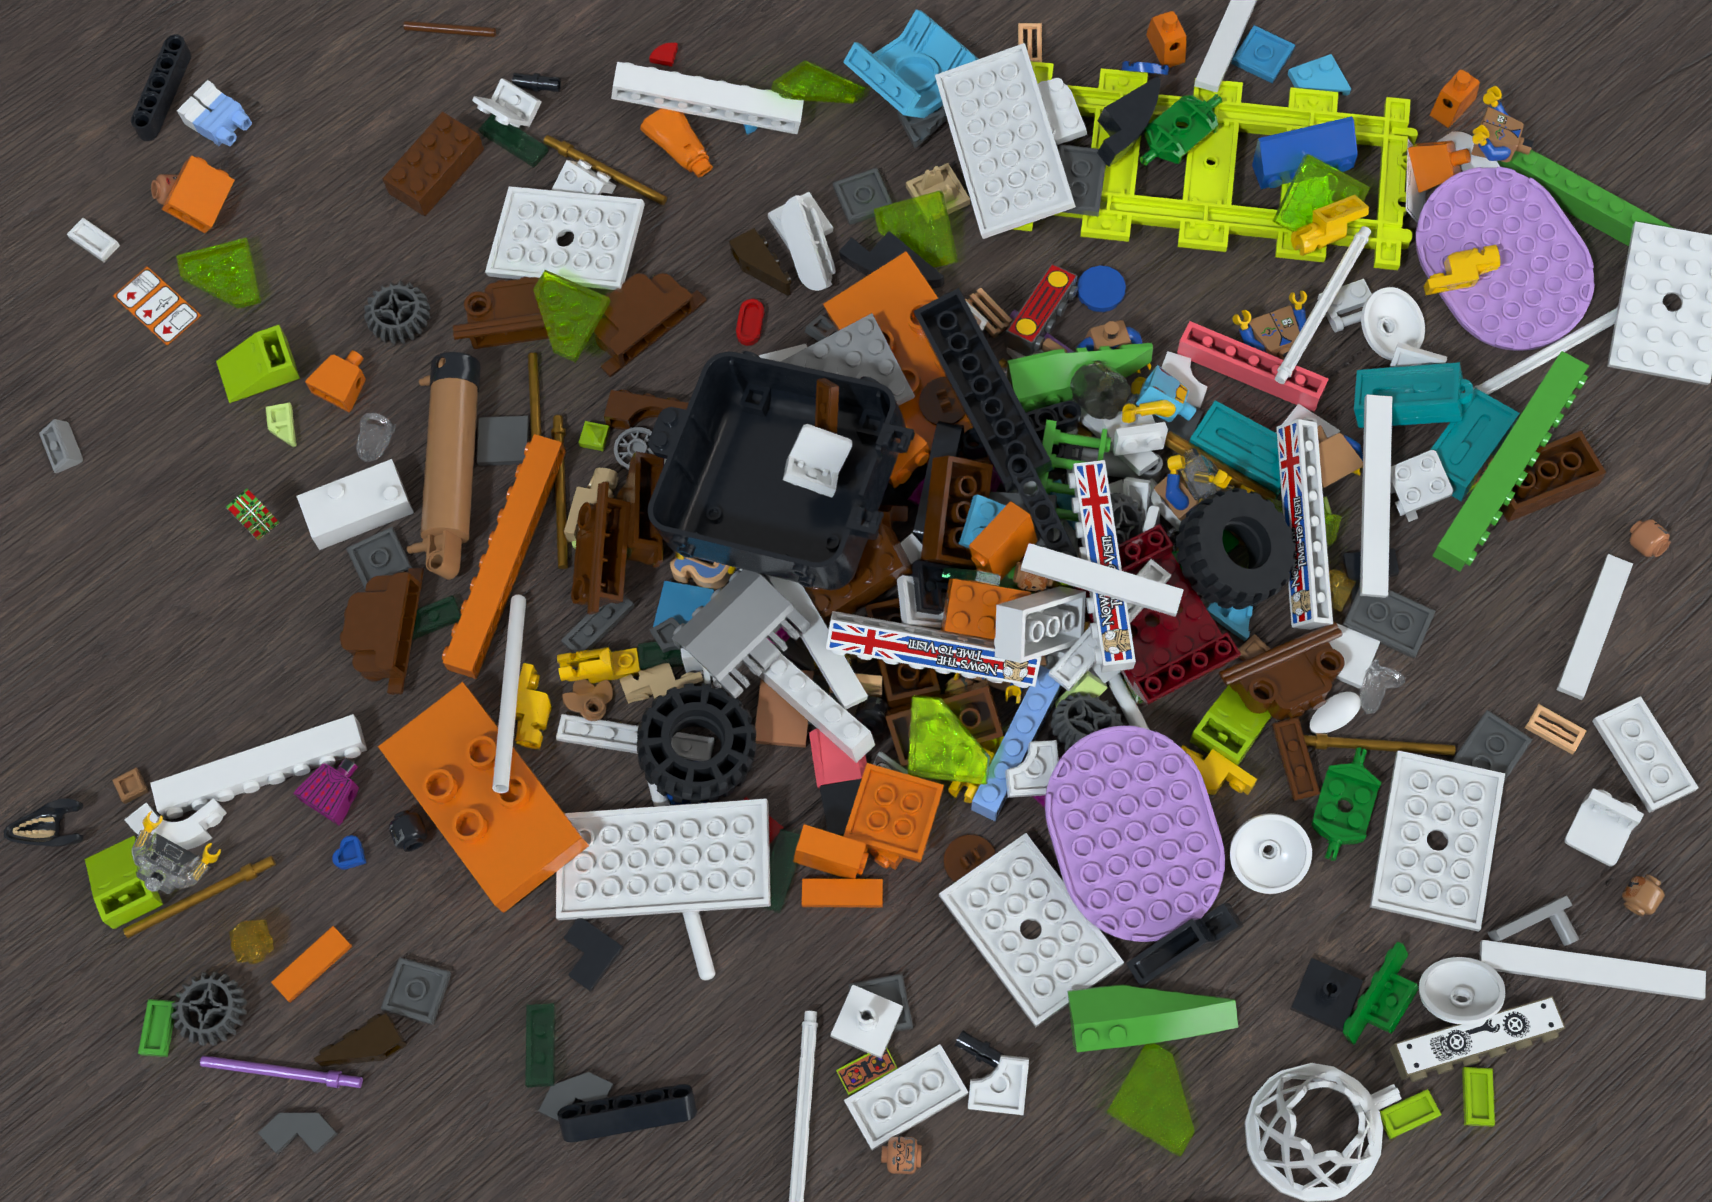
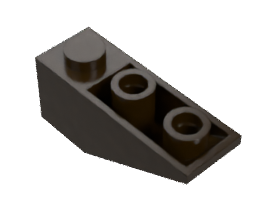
M755 228L729 240L731 254L743 272L787 296L791 295L790 284H792V280L787 271L782 272L780 269L779 259L774 252L770 253L767 240L763 235L759 236Z
M387 1013L383 1015L377 1014L367 1021L366 1026L346 1033L343 1036V1040L335 1045L330 1044L319 1051L320 1055L313 1059L322 1067L384 1061L406 1047L407 1043L393 1019Z

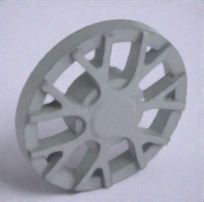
M634 427L625 430L618 436L614 444V454L617 462L623 468L629 470L630 462L626 464L623 460L628 456L632 458L636 451L653 454L646 445L652 433L651 430L643 427ZM640 433L646 434L644 441L638 439ZM631 435L633 440L627 443L624 438ZM627 447L628 452H618V448Z

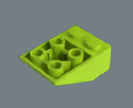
M280 325L254 333L216 361L229 403L300 379L288 340Z
M1228 685L1198 724L1190 742L1208 754L1214 749L1238 766L1272 716L1268 710L1260 714L1251 712L1245 706L1239 694Z
M136 836L125 839L85 859L93 899L102 921L112 929L163 905L153 878H150L151 873L142 851L136 848L138 844Z

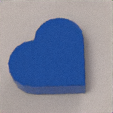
M349 835L341 840L340 848L332 856L335 866L345 870L366 864L362 843L356 836Z

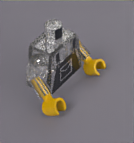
M1195 448L1183 454L1186 466L1184 469H1180L1196 501L1200 503L1210 495L1224 489H1235V486L1228 485L1232 477L1226 472L1218 470L1211 460L1203 455H1199ZM1241 485L1240 489L1247 490V493L1251 491L1255 492L1251 488H1248L1244 485Z
M150 811L142 822L144 830H140L131 850L134 864L138 867L136 872L137 878L145 882L148 890H161L166 894H171L176 888L184 889L194 886L209 868L207 865L218 860L221 849L218 850L217 854L211 855L208 851L212 843H209L203 851L202 860H198L200 857L155 832L151 834L152 830L161 824L163 817L160 815L156 823H153L149 818L152 813Z

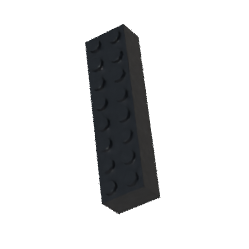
M957 288L914 310V315L1006 492L1008 493L1016 489L1005 466L1008 455L1013 452L1025 454L1030 459L1038 477L1053 470L1051 460L960 289ZM1018 457L1013 460L1011 465L1013 471L1018 472L1024 468L1025 461L1023 458Z

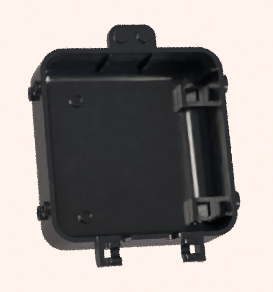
M743 351L742 353L722 352L710 358L704 365L687 409L665 408L660 412L648 445L655 456L665 458L666 462L650 499L648 516L666 544L673 551L684 557H695L796 582L808 588L816 587L824 590H837L849 584L853 579L867 540H876L878 538V530L884 517V513L878 511L898 455L899 453H907L915 432L913 429L906 428L905 420L892 391L873 378L863 376L858 379L760 358L757 354L750 351ZM826 378L839 386L837 435L852 440V447L839 471L836 491L833 497L819 494L783 480L787 458L803 425L815 426L817 379Z

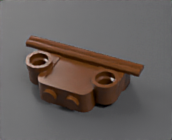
M641 273L635 274L631 278H626L621 289L617 288L613 292L607 293L600 302L602 319L598 320L594 326L597 346L611 356L608 361L601 365L602 370L609 377H612L706 302L707 299L698 290L691 294L668 274H658L652 280Z
M522 277L509 281L499 280L487 285L485 293L473 292L466 297L464 307L467 312L468 323L453 325L454 340L469 338L473 349L570 336L568 324L581 322L579 307L566 308L563 288L557 282L547 281L542 284V281L536 277Z
M636 451L630 461L627 481L617 495L618 500L631 503L626 560L643 562L647 565L653 564V567L657 568L663 563V538L649 519L648 505L664 467V458Z
M609 482L599 483L597 502L594 504L585 502L578 513L577 523L580 530L576 538L571 599L574 604L588 605L587 614L589 615L598 613L601 606L609 603L618 604L623 602L631 503L608 497Z
M409 568L408 572L371 578L366 585L365 592L353 594L345 608L344 627L340 634L341 646L353 655V667L364 678L372 682L379 681L382 678H389L387 693L391 695L403 694L424 573L423 568Z
M1333 622L1331 625L1321 627L1221 670L1218 674L1226 686L1230 685L1239 694L1245 706L1251 712L1260 714L1268 710L1270 715L1277 720H1285L1289 717L1290 719L1301 716L1307 709L1312 708L1316 710L1326 704L1325 698L1332 688V682L1341 673L1345 665L1342 654L1333 649L1329 642L1341 637L1343 633L1338 628L1337 623Z

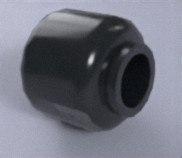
M870 696L867 697V700L858 704L854 717L871 731L872 735L882 733L887 727L888 723L885 716L886 711L890 710V707L883 699Z
M409 810L400 811L395 814V819L390 822L388 827L394 845L398 849H404L405 852L414 851L422 847L428 835L422 817L418 813H410Z

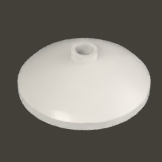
M1387 287L1375 291L1367 298L1361 314L1362 330L1368 344L1378 355L1392 360L1398 342L1420 349L1425 335V323L1418 304L1409 294L1398 288Z
M1261 814L1249 819L1236 831L1230 845V862L1238 879L1248 888L1265 894L1281 893L1296 886L1306 875L1312 860L1311 843L1304 829L1293 819L1281 814ZM1266 845H1271L1272 850L1266 853L1263 851Z
M1452 957L1440 960L1424 971L1419 982V995L1427 1010L1436 1017L1455 1024H1475L1488 1020L1499 1012L1505 1000V985L1497 971L1486 963L1472 958Z

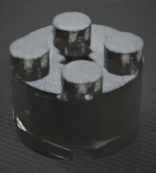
M1097 360L1088 366H1081L1075 372L1070 383L1073 400L1093 418L1114 419L1125 405L1131 393V387L1128 385L1127 380L1104 361Z

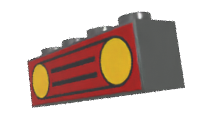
M1051 264L1006 330L1004 346L1024 356L1033 355L1035 350L1039 351L1045 341L1044 336L1046 333L1050 334L1053 331L1056 318L1058 316L1062 317L1067 308V301L1069 299L1073 300L1078 291V286H1076L1078 275Z

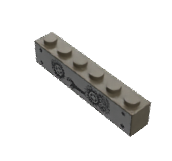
M1551 996L1498 1012L1490 1019L1480 1023L1457 1024L1397 1042L1390 1048L1401 1080L1410 1078L1411 1082H1416L1427 1078L1426 1073L1436 1070L1438 1074H1443L1454 1070L1453 1065L1463 1062L1465 1067L1480 1062L1479 1057L1488 1054L1491 1059L1507 1053L1505 1049L1516 1047V1050L1519 1051L1533 1046L1532 1041L1542 1039L1543 1043L1559 1038L1558 1033L1565 1029V1025L1554 998Z

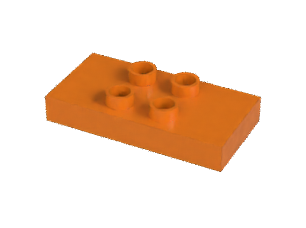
M904 252L823 305L838 331L871 313L873 314L915 395V398L899 405L905 423L928 443L931 451L937 425L929 422L923 416L919 399L922 390L929 382L946 376L925 338L913 311L938 299V297L909 254ZM966 415L955 423L964 425V433L973 428Z
M461 682L380 744L378 748L493 904L505 913L589 847V845L514 747L512 749L509 790L506 793L493 791L498 726L469 688Z

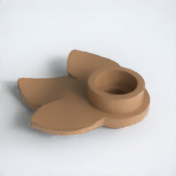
M586 679L577 680L573 684L572 692L562 694L565 706L571 711L581 713L583 718L588 721L602 719L606 713V705L613 697L612 686L608 680L601 681L595 687ZM595 708L597 712H592L588 709Z

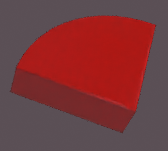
M665 43L658 46L649 57L650 63L672 67L678 50V43Z

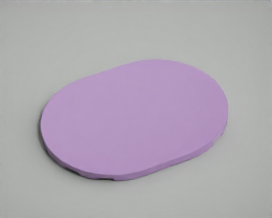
M1477 167L1460 172L1444 181L1435 189L1425 203L1417 222L1415 243L1419 262L1428 279H1430V276L1438 273H1444L1446 276L1444 262L1454 252L1477 248L1480 253L1484 246L1497 245L1500 267L1497 270L1479 275V280L1474 287L1439 293L1460 325L1475 338L1493 347L1505 350H1534L1560 340L1583 318L1591 302L1595 285L1594 266L1591 255L1584 241L1557 202L1537 181L1508 168Z
M1113 726L1095 731L1077 741L1066 751L1055 766L1048 782L1045 796V817L1066 890L1079 912L1103 932L1123 940L1135 942L1161 940L1190 919L1202 918L1212 906L1219 893L1225 869V854L1221 834L1205 783L1191 757L1165 735L1137 726Z

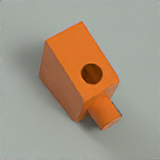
M1170 11L1151 18L1146 36L1162 66L1168 65L1171 68L1185 63L1187 37L1175 12Z
M1459 70L1440 91L1430 116L1447 128H1450L1475 101L1480 85L1479 80L1468 72ZM1449 101H1451L1453 105L1451 108L1447 107Z
M1453 141L1418 143L1408 148L1419 193L1437 186L1460 173V165L1470 163L1471 161L1469 150L1466 148L1456 151Z
M353 350L345 360L336 355H330L307 378L305 383L311 393L350 413L366 380L362 370L359 368L364 358Z

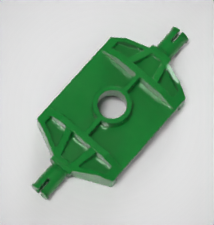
M1215 94L1206 102L1192 95L1181 97L1145 127L1144 136L1150 150L1140 157L1141 163L1147 166L1154 158L1159 157L1179 164L1182 156L1209 133L1213 132L1215 134L1217 132L1218 121L1212 110L1222 103V98ZM1185 122L1188 124V127L1179 128L1176 126V123Z
M1359 747L1356 748L1353 762L1330 765L1328 767L1311 823L1313 829L1328 840L1327 843L1329 845L1325 858L1329 860L1331 856V861H1336L1339 847L1342 844L1354 845L1364 842L1377 792L1381 786V781L1364 768L1363 763L1367 750L1363 749L1361 752L1362 748ZM1342 800L1348 801L1351 804L1352 810L1347 813L1339 810L1337 803Z

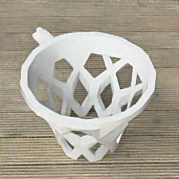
M1309 1063L1279 1071L1271 1076L1252 1097L1244 1125L1246 1146L1250 1159L1258 1173L1280 1193L1305 1202L1333 1201L1342 1198L1372 1174L1381 1155L1383 1125L1379 1110L1401 1100L1400 1092L1392 1084L1370 1095L1369 1091L1358 1080L1334 1066ZM1288 1080H1306L1301 1085L1283 1090L1284 1082ZM1320 1087L1330 1088L1346 1095L1351 1101L1359 1118L1358 1134L1342 1153L1332 1150L1315 1154L1311 1144L1305 1139L1294 1136L1297 1123L1296 1115L1291 1109L1303 1098L1308 1090ZM1277 1088L1276 1094L1269 1098V1096ZM1296 1091L1292 1097L1284 1101V1094ZM1276 1100L1277 1113L1268 1125L1260 1117L1261 1111L1264 1106ZM1279 1117H1283L1286 1121L1283 1134L1272 1128ZM1259 1126L1265 1131L1261 1141ZM1367 1133L1369 1145L1361 1157L1363 1142ZM1269 1136L1281 1145L1282 1161L1267 1158L1264 1147ZM1290 1147L1300 1149L1304 1160L1290 1162ZM1356 1147H1358L1356 1159L1350 1158ZM1331 1160L1335 1165L1329 1172L1324 1174L1318 1165ZM1352 1166L1345 1181L1336 1184L1328 1178L1340 1167ZM1275 1167L1284 1168L1286 1177L1282 1175ZM1291 1168H1307L1317 1178L1304 1186L1297 1184L1293 1180ZM1323 1182L1324 1184H1326V1185L1329 1186V1187H1314V1186H1316L1317 1184Z

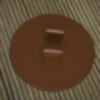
M946 377L932 380L922 390L919 405L923 416L929 422L937 425L938 421L955 424L966 415Z
M960 836L953 840L945 851V871L950 879L956 882L991 858L996 852L993 846L980 836Z

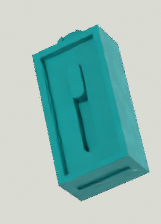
M1460 362L1357 370L1354 412L1358 428H1364V402L1366 395L1392 397V426L1462 421V405L1467 404L1473 399V385L1469 380L1463 379Z
M1476 388L1474 389L1473 399L1462 406V421L1450 422L1430 449L1437 452L1453 489L1452 496L1459 501L1464 499L1500 449L1520 414Z
M1215 400L1189 442L1276 494L1277 498L1281 492L1277 433Z

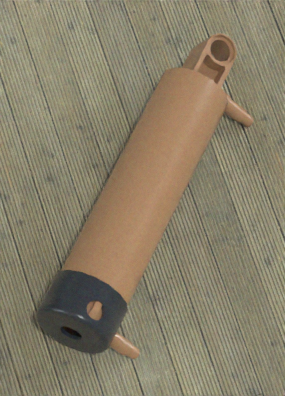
M445 352L436 355L431 361L430 375L419 380L421 386L430 385L420 533L423 542L414 543L407 547L409 554L425 551L427 569L447 580L453 579L460 570L461 544L469 540L477 401L481 373L480 362L475 357L461 352Z

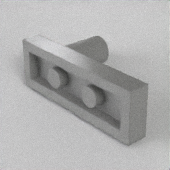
M1568 896L1557 898L1487 932L1491 941L1496 942L1549 917L1564 946L1579 940L1564 909L1572 906Z

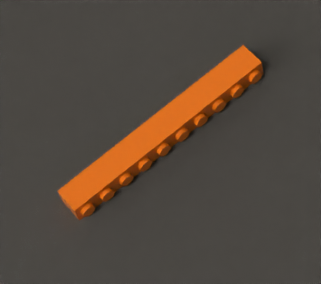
M534 434L531 442L529 441L525 446V458L523 463L519 464L516 469L514 485L510 486L507 491V503L505 508L499 511L497 528L489 536V548L487 553L481 556L479 573L471 581V593L468 600L465 599L461 606L462 615L459 623H455L453 626L451 643L443 651V664L449 671L475 679L478 677L566 454L563 443Z

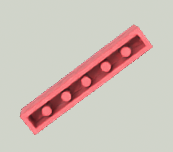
M1189 321L1180 339L1177 354L1191 358V361L1295 405L1299 403L1312 412H1315L1329 380L1296 365L1291 377L1287 378L1284 384H1280L1275 381V376L1278 373V367L1284 361L1283 359Z

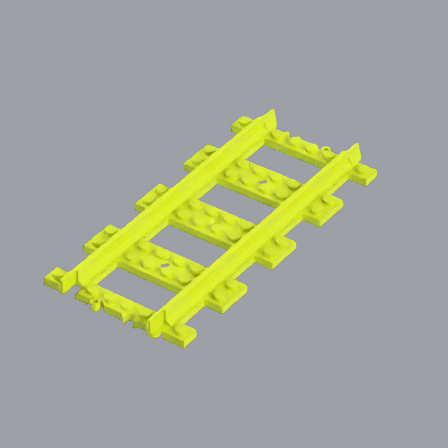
M1031 61L1037 84L1042 81L1052 80L1054 64ZM1101 68L1098 88L1067 85L1073 94L1080 115L1095 117L1091 148L1099 149L1103 141L1110 137L1097 121L1104 107L1147 83L1148 73ZM1222 81L1217 93L1194 86V97L1207 102L1215 94H1218V97L1222 98V103L1212 110L1218 121L1217 132L1215 134L1213 132L1209 133L1187 152L1182 200L1134 195L1140 136L1131 150L1110 167L1106 165L1098 217L1065 212L1054 214V216L1082 218L1080 237L1129 242L1131 224L1179 229L1177 247L1226 252L1228 235H1243L1277 239L1275 257L1324 262L1327 245L1322 249L1316 247L1315 251L1302 256L1300 255L1301 248L1294 250L1292 247L1291 235L1298 228L1312 223L1313 210L1330 204L1332 173L1323 177L1304 179L1298 183L1282 184L1279 210L1231 205L1238 132L1274 135L1352 116L1354 119L1356 144L1382 147L1377 220L1359 218L1348 222L1346 237L1328 245L1349 247L1354 239V235L1359 232L1361 227H1368L1371 230V234L1364 248L1375 249L1373 268L1398 270L1400 267L1401 249H1407L1412 240V232L1409 229H1402L1403 216L1407 212L1406 207H1401L1398 204L1399 202H1406L1405 178L1408 139L1414 145L1418 136L1416 129L1407 128L1410 115V99L1386 97L1384 117L1337 112L1338 92L1291 87L1288 107L1241 103L1242 82ZM1159 94L1154 112L1148 123L1153 122L1181 97ZM1177 122L1176 126L1188 127V124L1185 122ZM1212 160L1215 164L1209 165L1206 161ZM1033 222L1014 228V230L1032 231Z

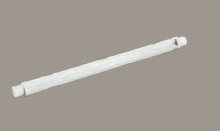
M1361 227L1359 232L1354 235V239L1284 361L1278 367V373L1275 376L1276 382L1284 384L1287 378L1291 377L1295 366L1365 244L1369 241L1368 237L1371 234V230L1368 227Z
M1618 306L1616 309L1480 385L1474 386L1473 390L1476 388L1489 395L1555 358L1561 351L1565 352L1615 324Z
M805 1011L804 1022H802L801 1057L789 1202H804L814 1053L818 1027L816 1022L817 1012Z

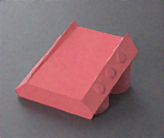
M816 728L809 732L817 788H820L819 786L862 778L867 764L866 754L856 763L819 729Z

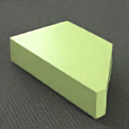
M291 403L267 406V426L270 433L290 446L295 447L296 438Z
M1087 671L1069 692L1066 691L1055 702V706L1057 708L1061 700H1065L1068 695L1074 697L1078 692L1082 696H1085L1088 692L1093 698L1098 695L1100 696L1107 689V684Z

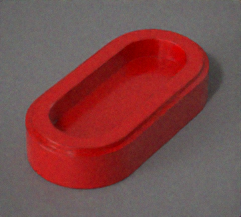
M748 299L740 306L736 336L738 341L746 346L756 344L761 337L764 307L759 300Z

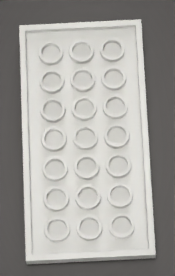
M1025 43L935 75L983 239L1076 207Z
M767 799L565 813L589 847L557 871L556 919L559 921L575 920L578 918L590 919L771 906L769 807Z

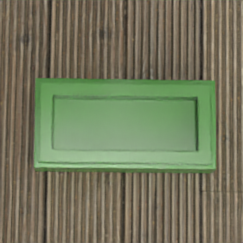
M148 999L138 1054L168 1057L175 1020L171 1014L176 1012L171 1003L175 1001Z

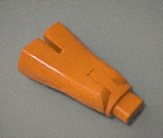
M660 108L644 119L640 130L663 148L679 165L689 172H694L698 178L712 170L713 166L708 161L709 156L683 112Z

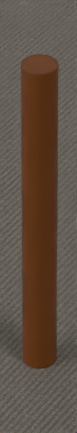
M404 21V30L483 37H495L496 29L489 27Z

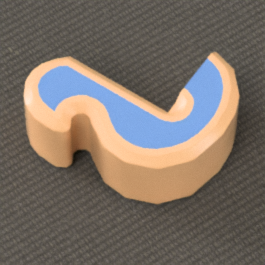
M674 556L670 562L672 575L681 584H687L688 579L693 578L698 587L714 589L715 591L725 586L732 574L728 573L730 567L728 565L723 566L715 562L711 565L693 557H684L683 560H680Z

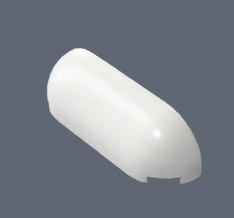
M796 195L790 198L783 207L781 214L782 228L801 282L811 290H823L832 285V275L836 272L834 262L815 208H809L803 201L804 197Z

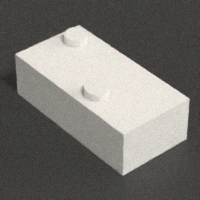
M392 459L297 496L311 537L319 550L414 513L399 472Z
M1058 586L997 604L996 634L994 639L995 657L1023 663L1073 646L1084 634L1086 591Z

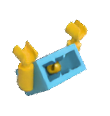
M1157 365L1147 379L1138 377L1132 382L1131 393L1139 395L1136 402L1139 407L1131 403L1125 404L1122 409V421L1124 423H1132L1136 420V414H1141V416L1154 414L1167 422H1172L1178 414L1189 421L1197 408L1186 402L1189 393L1188 388Z

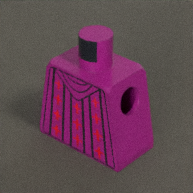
M346 758L336 770L324 763L293 794L301 802L340 826L359 791V787L350 779L358 766Z

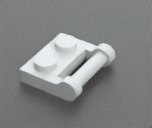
M1364 279L1341 286L1325 315L1334 332L1342 331L1346 326L1361 322L1362 311L1342 318L1338 315L1364 306L1367 298L1371 295Z

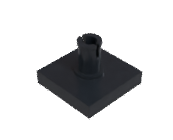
M1311 958L1290 1010L1343 1032L1344 1023L1351 1013L1363 980Z

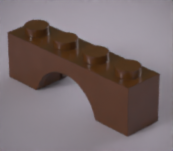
M623 389L619 391L611 390L604 418L606 425L610 428L627 430L634 428L644 419L658 417L665 408L676 407L686 410L689 403L680 402L675 398H657L652 394H633Z

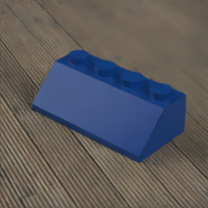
M1351 116L1258 138L1252 167L1260 188H1277L1282 184L1298 183L1307 178L1323 177L1329 173L1345 172L1354 168L1358 155L1354 119Z

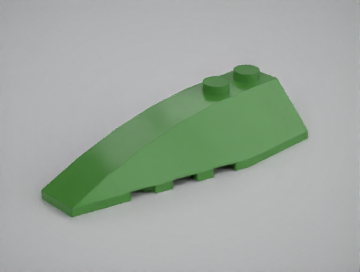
M1152 343L1121 345L1119 349L1114 350L1109 346H1100L1098 351H1087L1085 347L1077 348L1076 352L1065 353L1064 349H1057L1008 360L1007 379L1025 413L1087 396L1130 376L1152 361L1153 345Z
M1123 984L1067 991L1073 1046L1076 1052L1164 1042L1238 1028L1235 999L1185 994L1184 992L1162 991L1154 988H1139Z

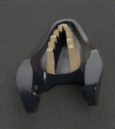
M57 799L49 802L33 813L6 826L4 837L12 842L51 847L81 843L83 835L74 833L61 836L59 832L60 822L64 814L82 810L83 803L73 799Z

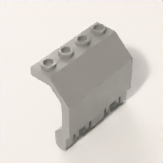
M743 569L742 571L737 570L723 589L718 588L711 595V600L705 606L701 605L693 612V618L689 622L683 623L675 629L672 641L680 651L681 648L688 651L736 699L744 690L730 674L744 688H747L750 685L749 680L738 671L743 664L758 677L763 673L749 656L762 669L766 670L781 655V652L767 638L784 652L788 647L785 641L775 633L782 627L791 638L797 640L800 637L797 630L803 634L811 624L762 575Z

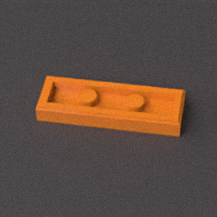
M802 879V907L883 908V879Z
M332 926L271 983L291 1003L342 957L352 945Z

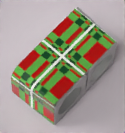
M247 488L226 506V509L256 540H259L280 524Z

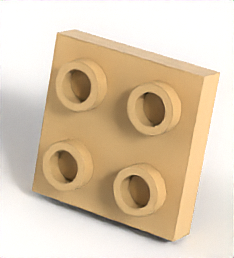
M949 163L940 167L935 166L933 170H926L925 174L906 182L907 190L927 223H931L970 205V198Z

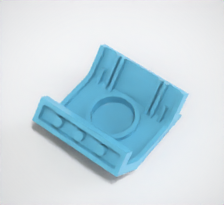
M916 9L903 33L897 39L873 54L862 44L854 42L843 63L904 116L925 118L943 105L935 75L973 62L979 58L922 10Z

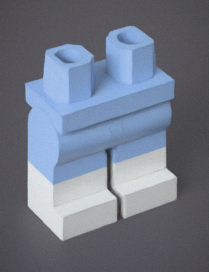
M208 80L193 94L195 98L191 96L177 110L185 125L213 141L218 146L222 143L231 146L237 138L234 131L238 127L244 131L252 125L249 116L244 112L241 104L220 92Z

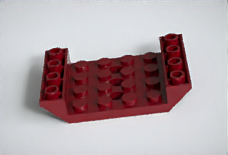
M1160 524L1118 545L1122 571L1137 575L1148 561L1152 559L1171 574V578L1166 583L1167 585L1183 589L1179 604L1182 608L1180 614L1174 617L1143 608L1130 623V628H1133L1137 633L1132 638L1136 663L1133 669L1121 670L1132 691L1147 705L1241 656L1228 632L1222 635L1201 599L1191 587L1188 578L1185 579L1182 569L1172 554L1173 544ZM1074 586L1076 590L1086 591V598L1090 597L1088 590ZM1085 598V612L1093 623V613L1088 614ZM1155 616L1159 619L1160 623L1155 627H1151L1146 624L1145 618Z

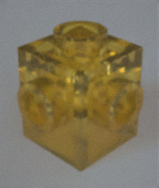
M1329 569L1332 608L1342 611L1356 582L1347 578L1346 574L1339 570Z
M266 920L243 921L229 932L231 949L235 954L237 963H260L265 960L266 955L274 950L273 939L269 934Z

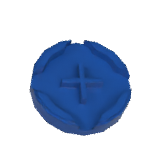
M1130 61L1122 62V71L1169 75L1168 65L1162 66L1155 63L1136 62L1129 66Z
M1095 266L1084 271L1078 279L1077 295L1080 302L1088 306V309L1096 312H1107L1115 309L1123 301L1126 284L1124 278L1117 270L1108 266Z

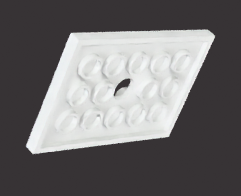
M509 186L485 273L490 277L508 279L536 277L542 282L554 281L564 285L610 290L621 289L626 279L645 203L642 199ZM566 232L574 234V240L570 245L565 247L558 245V237H562Z
M1641 222L1633 224L1607 367L1704 385L1710 384L1712 376V235ZM1670 293L1678 295L1682 302L1681 308L1674 312L1668 311L1662 302L1665 295Z
M1397 751L1370 908L1479 932L1482 925L1505 773ZM1432 831L1442 832L1448 841L1446 848L1440 851L1430 848L1427 843L1428 834Z
M1027 833L939 893L941 900L1035 1028L1069 1004L1067 991L1092 988L1124 965V961L1099 928L1089 922L1076 908L1066 890L1064 882ZM1024 921H1037L1041 926L1040 936L1032 940L1023 937L1020 932V926Z

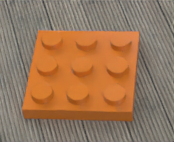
M867 763L843 837L866 843L865 847L921 863L944 785Z

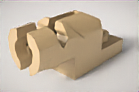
M596 468L587 488H576L564 530L568 542L576 541L580 530L577 520L581 506L585 502L593 504L597 502L599 483L609 482L608 497L614 498L612 491L616 489L619 478L616 471L608 468Z
M669 663L640 670L638 672L639 680L634 679L632 674L619 679L628 704L634 701L649 699L650 695H653L654 699L659 695L664 697L667 690L673 687L680 689L684 687V684L693 683L694 686H702V683H704L701 672H688L682 675L680 679L675 680Z

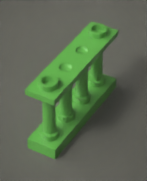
M1046 420L1042 445L1051 460L1053 470L1054 467L1072 470L1073 464L1085 462L1056 457L1057 454H1051L1053 444L1058 445V442L1098 448L1097 461L1103 460L1104 452L1109 453L1111 437H1107L1108 429H1102L1101 438L1062 433L1059 429H1055L1057 421ZM1048 472L1039 476L1047 494L1054 492L1075 496L1074 488L1070 489L1069 484L1052 482L1053 479H1047ZM1056 508L1059 519L1079 522L1078 513H1073L1072 510Z

